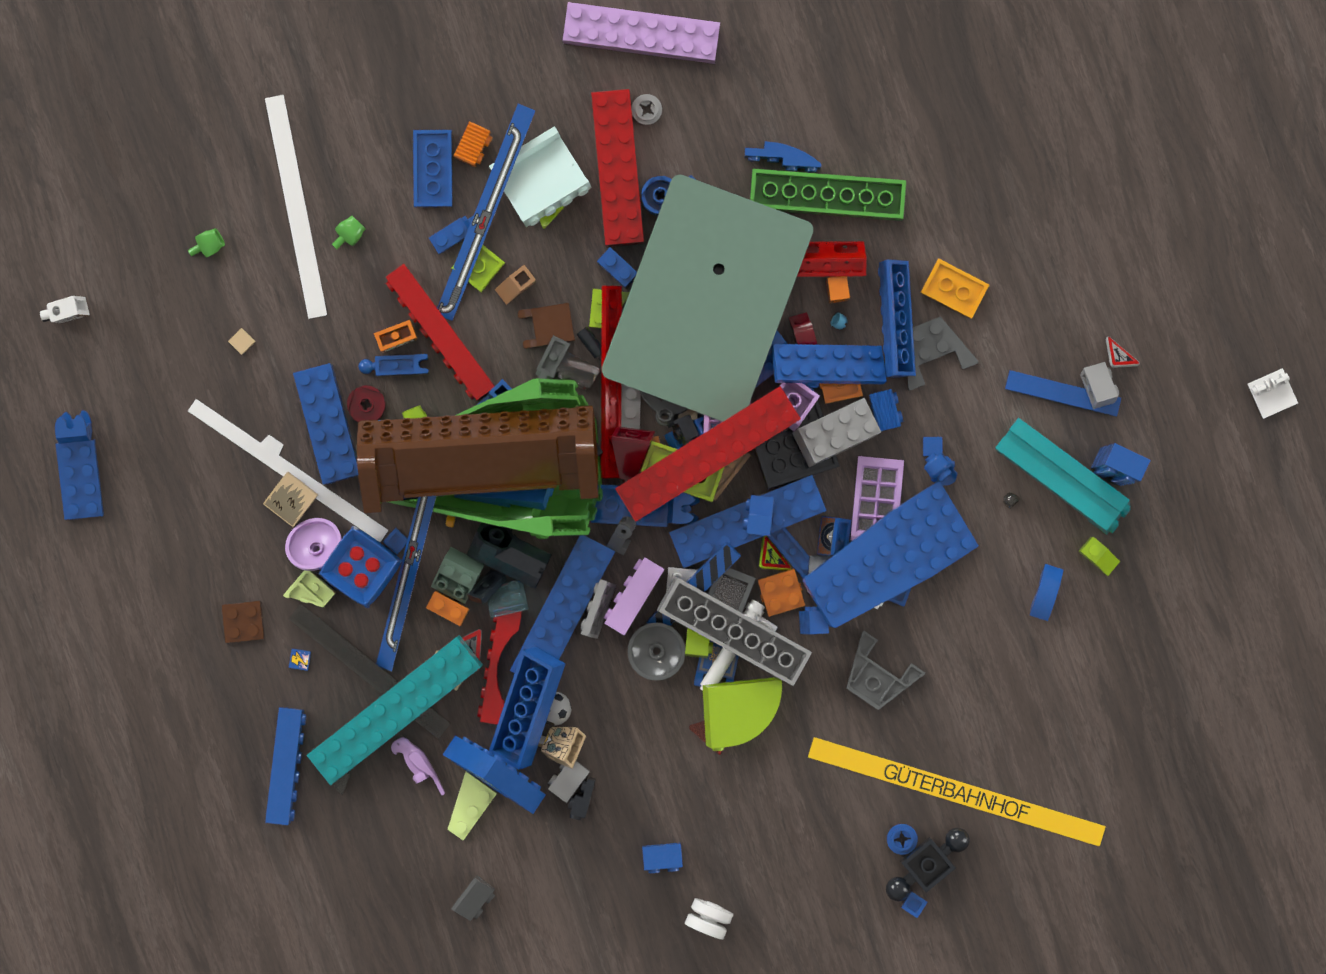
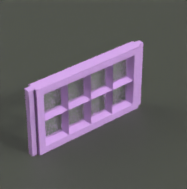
M858 456L850 540H854L900 505L904 460Z

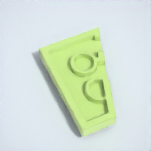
M467 771L465 772L448 826V830L462 840L465 839L497 794Z

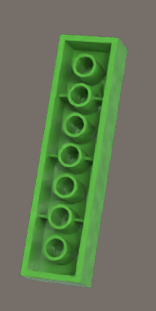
M753 169L750 200L781 212L902 221L904 217L906 180Z

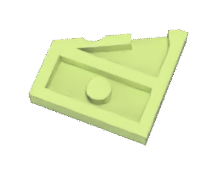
M304 570L283 596L324 607L336 594V591L313 571Z

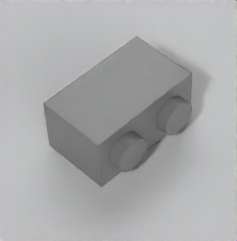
M1103 362L1083 368L1080 376L1093 409L1115 403L1119 390L1117 385L1113 384L1112 372L1109 367L1107 368L1106 363Z
M577 761L573 769L561 764L559 768L562 771L558 776L554 774L548 782L550 785L548 790L566 803L590 772Z

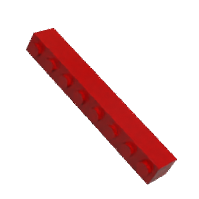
M402 264L386 276L388 282L385 284L391 292H397L399 295L397 300L402 307L407 306L411 312L408 315L414 323L417 321L420 323L422 328L419 330L425 338L430 337L434 342L431 346L436 353L441 352L445 358L442 361L448 369H454L456 372L454 377L460 385L464 383L468 388L465 392L470 399L473 400L475 398L479 401L494 387V384L406 265Z

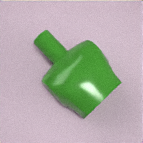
M351 215L335 228L339 237L332 246L338 249L344 242L353 246L359 241L366 229Z
M214 228L195 236L197 245L188 249L190 256L202 252L207 258L218 252L225 246V243L219 231Z

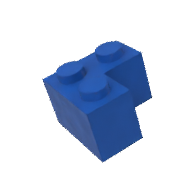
M751 495V499H747L746 510L749 511V516L744 518L743 529L747 530V534L770 536L774 505L773 497Z

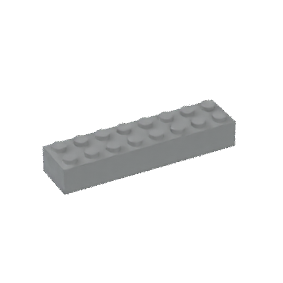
M676 576L657 608V611L792 686H794L812 653Z

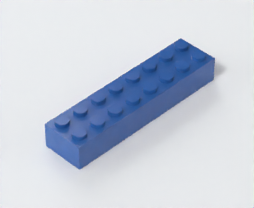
M812 475L761 495L774 498L771 533L827 511ZM746 502L669 532L683 568L711 558L726 542L733 548L763 537L762 535L747 534V530L743 529L744 518L749 516V511L746 510Z
M584 535L579 536L510 669L511 672L515 673L522 650L531 647H537L556 659H560L594 594L596 583H599L615 551Z

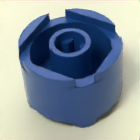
M657 176L649 179L644 184L641 193L642 204L650 214L659 215L664 200H657L656 193L661 194L664 192L665 198L672 180L671 178Z

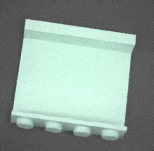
M554 126L521 146L504 192L524 225L528 227L529 225L537 224L542 217L552 215L562 205L570 204L575 197L585 195L592 187ZM494 163L489 166L491 170L493 168Z

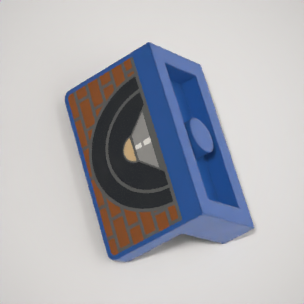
M822 516L817 554L834 555L849 543L851 520Z

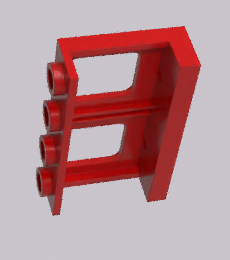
M864 241L809 242V247L806 250L797 277L866 276L867 258Z

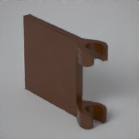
M569 303L518 311L519 319L532 317L536 338L523 341L524 349L549 345L553 335L566 342L575 341Z

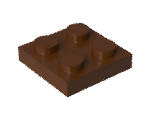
M261 601L222 605L225 643L264 639Z

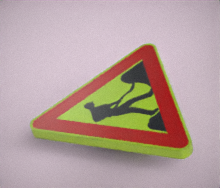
M764 536L762 538L759 561L760 568L790 570L791 566L770 539Z

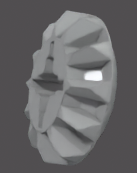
M643 94L634 100L632 115L638 123L644 125L654 124L661 116L662 105L655 96ZM652 103L650 110L653 114L646 113V115L642 116L643 109L641 106L647 107Z

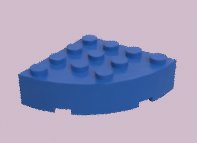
M455 736L443 753L446 758L459 767L468 771L471 775L534 814L546 795L540 791L541 786L533 781L529 783L527 776L516 771V768L505 763L499 756L494 755L475 742L473 743L466 737L461 739Z

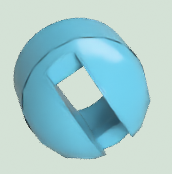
M838 312L832 317L831 326L836 329H843L846 327L845 323L848 322L847 318Z

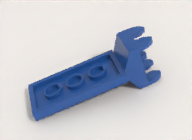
M82 410L80 415H76L75 419H72L70 414L65 412L55 423V435L59 442L55 445L64 519L103 516L95 439L91 440V418L85 410Z
M601 485L603 497L601 501L596 502L597 513L591 523L619 524L624 516L633 518L615 490L618 486ZM681 493L636 521V525L668 527V523H694L699 520V517L694 513H689L692 509L690 505L694 506L700 500L689 494Z

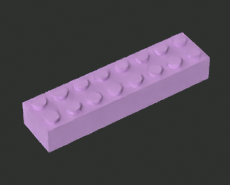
M568 2L563 44L715 64L720 22Z

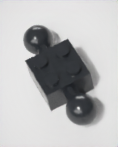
M962 828L951 829L946 834L945 843L941 847H938L930 837L927 838L900 861L909 873L903 878L894 877L888 881L886 885L887 896L893 901L905 900L910 894V886L916 881L927 893L956 869L947 856L951 852H962L967 849L970 843L968 833Z

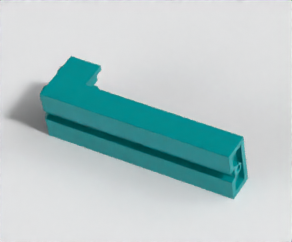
M1020 418L1015 421L1008 433L995 447L998 453L1085 516L1091 524L1106 535L1109 532L1113 533L1119 525L1118 519L1121 516L1125 518L1131 510V506H1129L1130 500Z

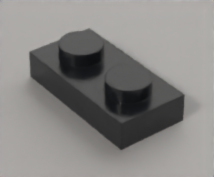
M491 569L467 594L469 600L484 605L506 582V575Z

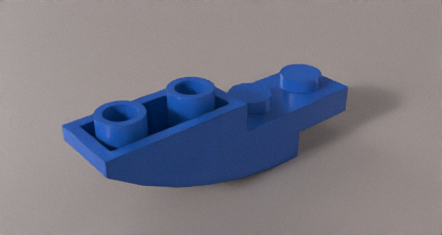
M765 141L764 149L745 148L744 158H748V161L759 162L760 159H767V162L778 163L779 160H782V167L786 168V171H797L798 168L805 169V172H817V169H821V163L814 157L785 144Z

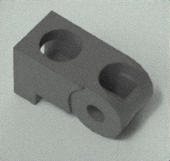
M629 516L621 518L607 545L608 548L623 556L631 542L627 538H630L636 527V522L633 518Z

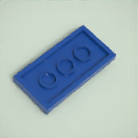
M413 130L414 207H452V130Z

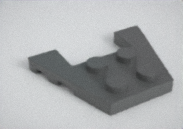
M941 316L913 327L916 376H908V390L910 391L925 385L918 367L919 365L949 353H956L962 370L979 363Z
M863 630L846 688L879 710L924 676L925 672L910 663L900 679L892 675L867 657L878 640Z

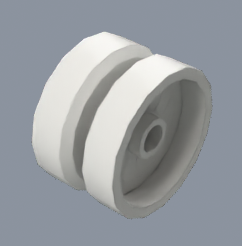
M695 898L691 908L701 916L693 913L688 914L685 924L704 934L723 940L727 930L717 922L730 924L733 913L712 902Z

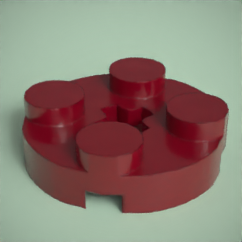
M364 385L350 393L347 399V409L355 421L377 420L384 414L386 402L384 396L375 387ZM368 399L372 406L367 408V410H363L364 407L361 405V402H365Z

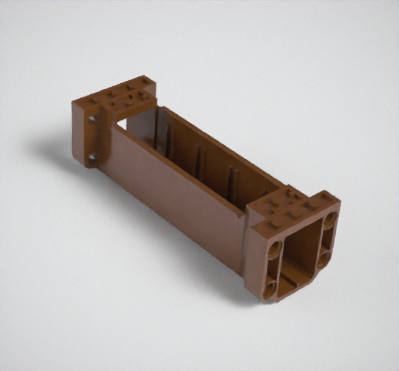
M590 405L576 406V408L522 410L517 412L504 411L501 413L444 415L441 417L385 419L380 421L378 419L362 420L358 422L357 469L364 513L382 512V502L404 501V498L557 488L558 485L559 490L580 489L581 499L598 498V449L594 407Z

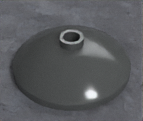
M646 624L640 627L629 641V662L632 668L646 679H667L673 676L684 662V641L681 635L667 624ZM655 647H658L660 649V653L658 655H655L653 653V649Z

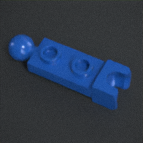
M428 354L375 356V362L363 359L358 366L363 374H369L372 370H375L376 376L429 374L428 369L420 368L419 365L422 360L428 359Z

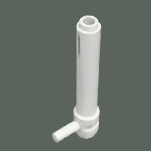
M753 599L750 603H747L745 606L746 610L742 614L773 631L777 630L776 625L762 617L765 608L762 604ZM724 647L721 649L700 683L702 691V685L720 682L736 654Z

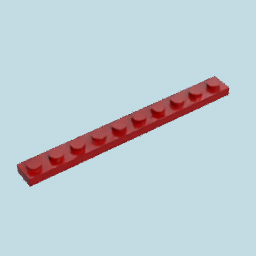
M602 286L601 449L603 453L601 454V478H620L611 437L616 427H621L622 384L606 378L602 373V366L622 314V286Z

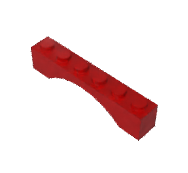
M499 607V611L494 613L493 622H496V629L491 631L490 641H493V647L488 649L487 660H490L489 668H485L484 679H487L486 687L482 686L480 698H484L483 706L479 705L477 717H481L480 722L498 725L505 704L498 686V664L505 645L520 630L523 611Z

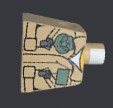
M552 727L547 736L541 735L538 746L542 747L541 752L550 760L573 769L586 735L576 727Z

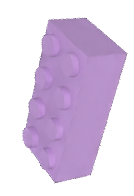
M645 557L643 560L639 559L633 568L637 571L633 577L628 576L624 583L626 589L623 593L619 592L613 601L616 603L613 610L609 608L604 616V619H606L605 624L623 635L626 634L664 571L662 567Z

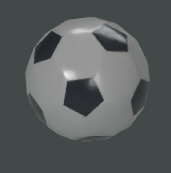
M556 692L546 721L548 725H561L570 717L572 711L571 703L564 694Z

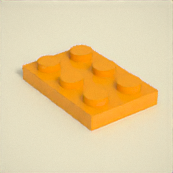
M938 258L920 293L972 319L989 284Z

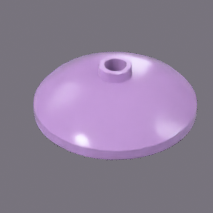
M312 518L299 523L293 528L286 540L285 551L289 561L295 567L305 571L322 569L324 563L342 539L340 531L335 524L323 518Z

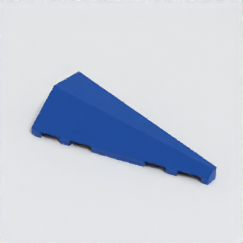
M554 488L457 494L454 496L455 498L510 507L513 504L545 510L549 497H552Z

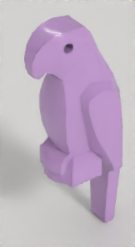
M405 737L395 740L391 746L392 752L395 755L397 753L403 754L408 768L414 773L413 780L416 784L431 776L441 795H444L445 791L426 754Z

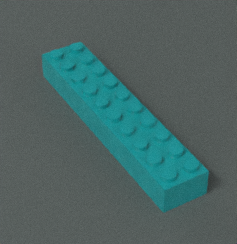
M458 635L307 754V757L331 786L481 668L483 664L462 637Z

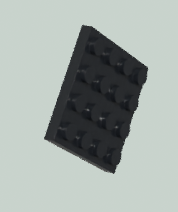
M818 400L798 428L823 417ZM789 427L754 448L767 489L838 468L837 457L835 455L809 468L792 434L794 431Z

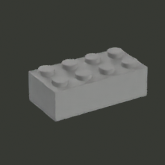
M865 398L798 428L792 434L810 468L881 433V430Z

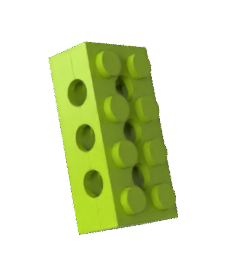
M651 441L642 471L678 449ZM724 467L707 477L705 482L697 483L683 493L713 502Z

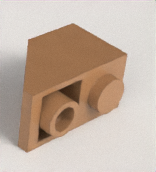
M523 265L504 280L495 291L507 305L537 281L527 267Z

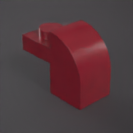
M807 312L789 317L796 344L817 345L812 323Z

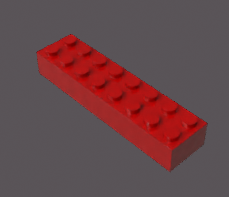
M630 89L591 92L606 247L644 244Z

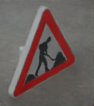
M1109 336L1106 338L1111 367H1132L1140 364L1138 360Z

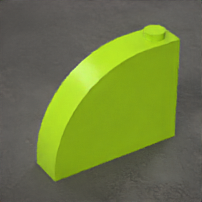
M772 677L702 685L706 746L713 751H722L724 747L746 743L763 732L773 720L778 710L782 694V680Z

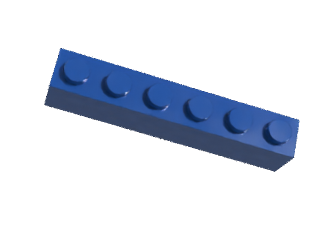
M279 707L265 823L290 825V822L294 821L295 810H292V805L297 800V791L294 789L295 783L299 782L300 772L297 771V764H301L302 752H299V747L304 742V733H301L302 725L305 726L307 717L306 714H303V709Z

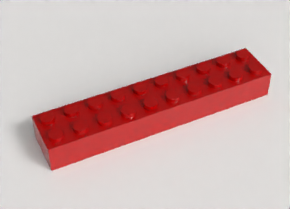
M779 386L616 487L615 490L636 522L801 420L782 387Z

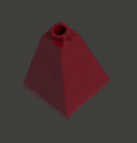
M616 427L611 441L619 477L623 479V482L639 474L655 431Z

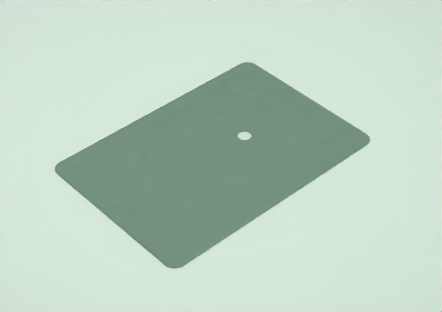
M684 175L674 176L670 182L602 366L603 375L610 380L720 421L726 420L747 407L812 237V224L806 220ZM717 263L722 264L725 268L721 275H717L713 271V267Z

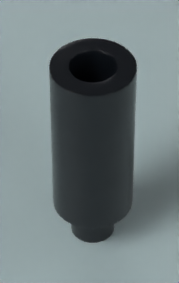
M585 327L576 335L594 359L598 357L601 361V344L591 330Z

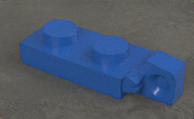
M466 216L459 218L429 237L438 254L443 253L465 239L473 216L469 219Z

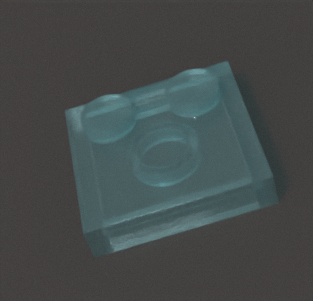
M518 580L504 583L488 600L491 618L529 609L524 583Z

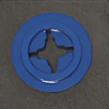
M895 825L887 834V844L896 854H908L917 845V834L909 825ZM900 831H902L904 837L910 838L904 841V847H902L900 841H894V839L900 837Z

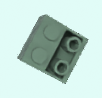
M450 547L431 587L465 604L468 599L467 594L474 588L485 564Z

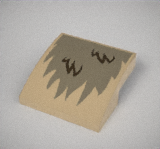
M287 472L263 504L294 527L306 510L309 509L318 494L290 472Z

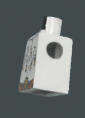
M70 296L48 303L47 309L40 311L42 321H51L52 323H63L90 316L86 298L81 296Z

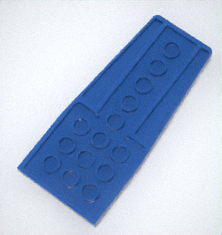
M937 481L878 520L804 577L803 583L831 628H836L934 576L979 545L941 482Z

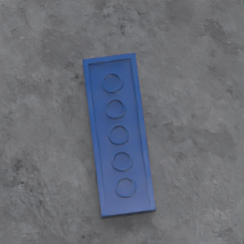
M773 344L771 346L775 383L885 384L887 382L882 346Z

